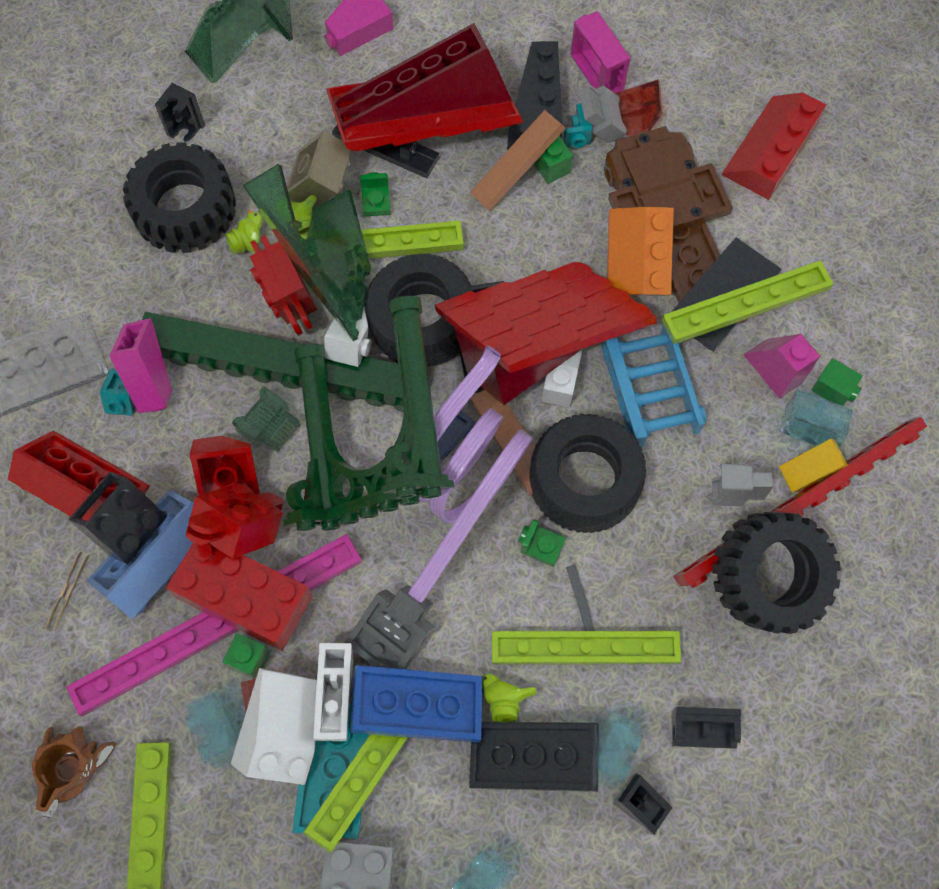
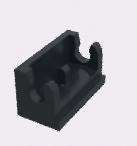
M171 83L155 103V107L166 135L174 138L181 129H187L188 133L184 136L183 140L188 142L200 128L203 129L205 127V123L195 94Z
M675 707L671 711L672 746L736 749L737 743H741V709Z

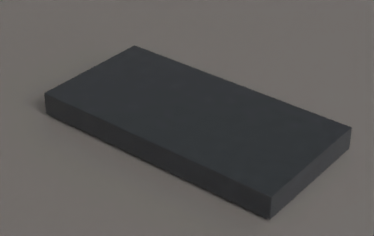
M735 237L671 312L779 275L782 269ZM739 322L694 337V339L714 353Z
M481 722V741L478 743L471 742L469 788L598 792V723Z

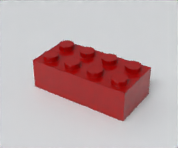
M193 542L166 587L176 599L282 652L313 598L308 586L244 555L231 559L210 543L200 545Z

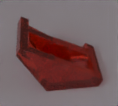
M659 79L615 93L620 98L618 105L622 122L627 130L626 135L628 136L636 135L641 131L652 130L663 114Z

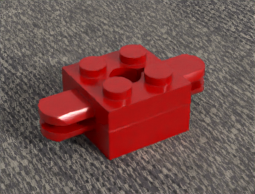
M263 235L260 238L265 249L261 250L256 240L250 242L255 254L249 256L254 265L250 271L257 284L263 290L261 293L276 318L278 319L282 316L287 325L291 323L297 336L303 334V331L297 320L302 319L308 331L313 329L307 315L318 309L282 242L278 241L271 245L267 236Z
M239 483L218 490H212L195 497L185 535L196 544L205 545L210 543L231 559L274 544L283 515L281 510L284 501L278 495L270 492L256 495L247 486Z

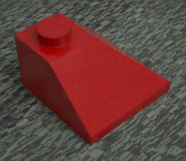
M226 436L194 439L192 441L189 455L198 495L237 483L247 486L256 495L260 494L251 444Z

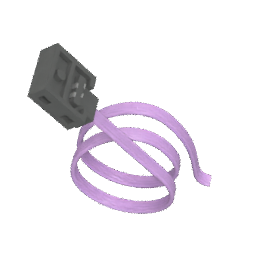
M486 346L480 360L434 416L437 441L496 367L501 354L491 348V346ZM489 408L480 417L444 468L442 474H448V479L454 481V486L471 470L499 428L503 416L493 408ZM522 429L518 430L474 494L465 502L451 510L445 511L446 502L453 487L441 491L442 496L430 499L419 498L420 502L430 501L432 513L443 522L453 524V526L413 586H405L398 591L396 596L387 589L377 593L345 641V643H351L352 649L374 667L407 670L434 630L435 626L424 618L433 605L425 597L492 497L508 479L531 444L532 436L523 432Z

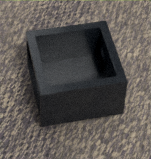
M109 472L68 520L110 557L128 565L167 515L128 478ZM113 483L116 486L115 490L88 521L81 519L108 486Z

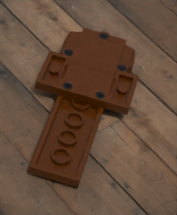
M664 126L650 131H641L636 135L616 140L614 148L606 155L604 174L610 187L613 186L617 190L609 193L608 200L612 209L634 207L674 208L671 287L679 303L720 256L706 221L730 215L733 207L713 164L710 163L697 167L692 147L682 132H669L667 127ZM747 319L740 321L738 324L746 322Z

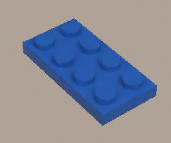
M356 665L354 668L350 733L475 743L481 741L482 676Z

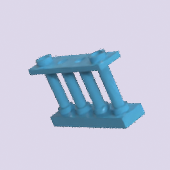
M664 324L660 335L624 343L621 340L618 341L617 337L601 342V348L626 429L631 432V435H634L640 447L644 446L650 432L690 423L693 433L698 434L706 422V413L703 406L698 405L679 347L680 343L673 345ZM665 345L670 359L630 368V366H625L623 357L627 353ZM669 371L674 372L678 386L643 394L634 392L631 385L634 379ZM682 397L687 411L647 421L646 418L642 419L639 409L643 405Z

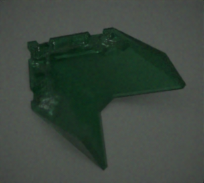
M220 0L219 2L211 3L205 9L184 52L211 83H216L255 38L268 29H274L288 42L293 40L290 0Z
M277 164L243 184L301 277L351 340L355 341L359 335L356 324L358 320L362 319L367 286L364 284L365 277L370 275L371 265L352 193L350 190H346L314 208L305 240L298 231L302 228V223L295 220L282 165Z

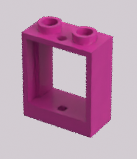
M598 11L581 16L578 20L574 21L571 57L594 88L597 89L605 86L615 94L624 91L630 56Z

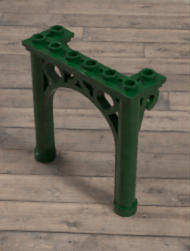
M401 296L389 301L402 386L404 413L401 429L395 444L387 449L385 458L371 468L360 470L352 467L343 459L335 444L324 366V346L309 344L295 348V360L299 364L310 461L308 462L306 480L294 482L287 489V502L295 511L287 513L288 519L283 520L284 526H297V531L313 530L316 526H321L323 531L336 530L340 528V524L358 523L359 517L361 519L379 516L378 511L391 512L399 510V504L402 506L418 504L421 497L423 499L442 496L441 491L454 487V481L448 479V474H442L420 320V314L422 313L420 297ZM348 478L350 491L348 496L345 497L343 494V484ZM365 486L368 495L362 496ZM303 489H305L304 499L301 496V491Z

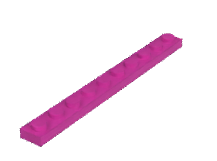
M345 534L277 572L308 586L311 591L362 563V560L348 535ZM202 612L66 686V689L78 715L83 717L239 630Z

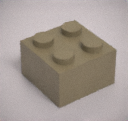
M323 130L298 150L284 197L294 202H303L309 196L315 195L317 201L312 207L313 211L320 205H325L332 197L338 196L344 186L342 181L343 175L351 163V158H349L351 150L346 148L342 140Z

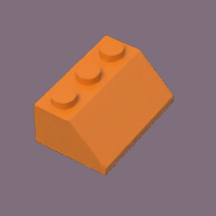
M634 207L609 209L607 279L611 285L627 292L629 295H671L674 208Z

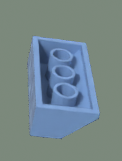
M169 490L156 504L167 517L128 565L108 556L87 579V582L131 619L143 612L154 594L169 583L170 576L177 570L193 543L186 537L185 533L194 503Z

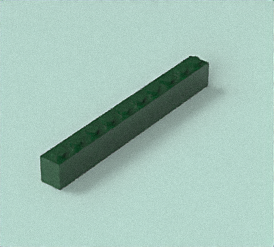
M150 312L144 313L142 320L151 318L162 357L169 359L170 362L176 365L185 366L186 363L197 365L198 368L204 371L212 372L214 369L225 371L226 374L233 377L247 375L252 376L254 380L261 383H269L271 380L280 382L281 385L290 389H297L298 386L302 387L299 364L296 363L294 350L306 344ZM363 356L357 367L329 359L324 360L328 393L337 394L339 398L352 401L354 398L362 399L367 404L377 407L382 406V404L391 405L396 410L404 412L398 363Z

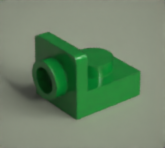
M371 172L360 175L363 216L391 215L387 173Z
M533 519L530 527L525 525L519 536L518 542L522 544L520 553L554 567L566 538L538 526L539 521Z

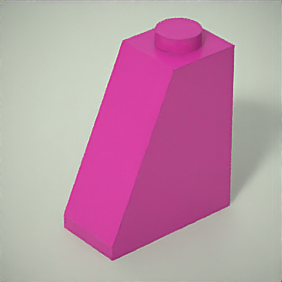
M343 0L325 21L327 34L324 35V38L329 48H335L338 54L342 56L393 30L392 12L383 0Z
M149 318L123 324L109 357L138 413L160 411L166 408L172 389L153 322Z
M802 334L766 339L744 354L745 358L779 399L800 386L820 358V355Z

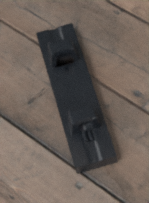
M336 125L332 135L342 140L338 125ZM417 141L397 146L391 143L363 150L424 178H428L439 160L438 152L418 144Z

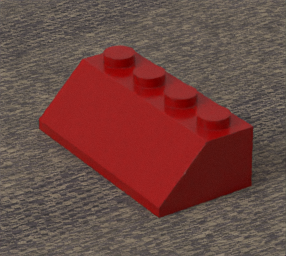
M803 92L772 96L722 172V176L770 200L819 123L827 104Z
M54 430L14 450L7 479L21 489L40 498L45 503L64 512L69 517L73 515L109 472L128 478L144 494L150 486ZM113 483L108 486L81 519L88 521L115 490L116 486Z

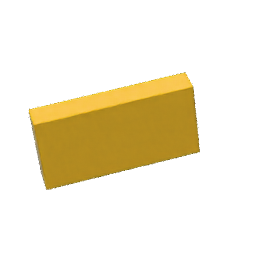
M831 438L780 465L779 468L791 492L796 493L848 466L835 439Z

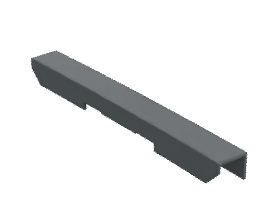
M575 565L566 567L585 631H595Z

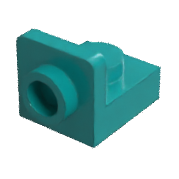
M577 103L576 113L571 115L572 128H566L564 131V143L567 147L572 146L573 148H581L591 144L592 125L584 118L582 103Z
M110 369L100 390L104 412L106 414L132 416L134 413L133 401L117 370Z

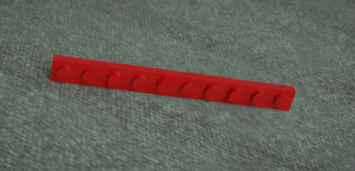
M922 417L905 421L846 461L848 466L806 487L770 512L795 513L802 517L804 515L803 509L809 505L811 507L820 505L828 499L827 493L833 489L835 492L844 489L851 484L849 480L856 474L862 476L874 468L872 463L878 459L884 461L897 453L895 448L902 443L906 446L920 437L918 433L927 427ZM716 548L673 576L679 586H691L694 588L708 579L706 574L712 571V564L718 563V556L714 555Z

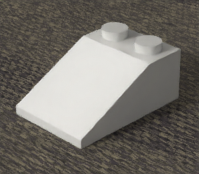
M259 668L231 761L233 767L246 777L305 785L315 748L313 733L317 679Z

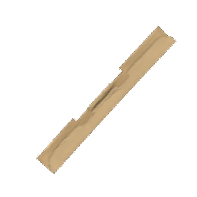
M81 552L78 553L68 574V578L59 595L57 603L53 607V610L45 626V628L47 629L51 622L53 614L57 608V605L60 601V598L63 597V594L67 588V583L81 555ZM89 556L84 559L74 584L69 587L65 596V605L62 607L55 623L54 631H56L68 600Z

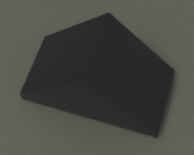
M638 773L629 778L612 803L654 835L672 809L668 802Z

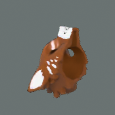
M81 726L74 728L68 734L58 733L56 737L53 734V727H49L45 732L43 743L41 746H38L32 761V772L38 786L36 810L42 816L52 818L59 803L77 797L84 790L94 772L110 756L116 743L106 742L97 749V742L91 741L87 745L83 727Z

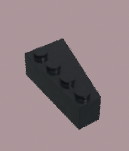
M558 41L531 42L515 103L523 123L509 126L507 150L544 110L562 124Z

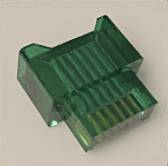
M263 386L259 390L260 399L245 416L236 417L232 424L236 432L258 448L264 442L278 453L280 448L301 424L299 419L289 413L290 409L287 402Z

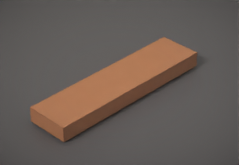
M544 110L470 193L490 211L565 130L564 126Z
M486 390L470 398L471 404L480 417L489 408H493L503 416V420L493 436L501 451L504 450L518 430L522 429L523 432H526L508 403L503 406ZM531 442L514 468L515 474L530 497L533 495L529 478L531 458L535 449L533 442Z

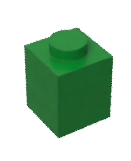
M558 136L534 162V165L546 183L549 184L571 173L573 155L561 137Z
M831 358L811 391L842 408L847 400L853 403L862 388L857 385L863 375Z
M236 633L222 663L229 669L256 680L259 668H263L270 651L265 645Z

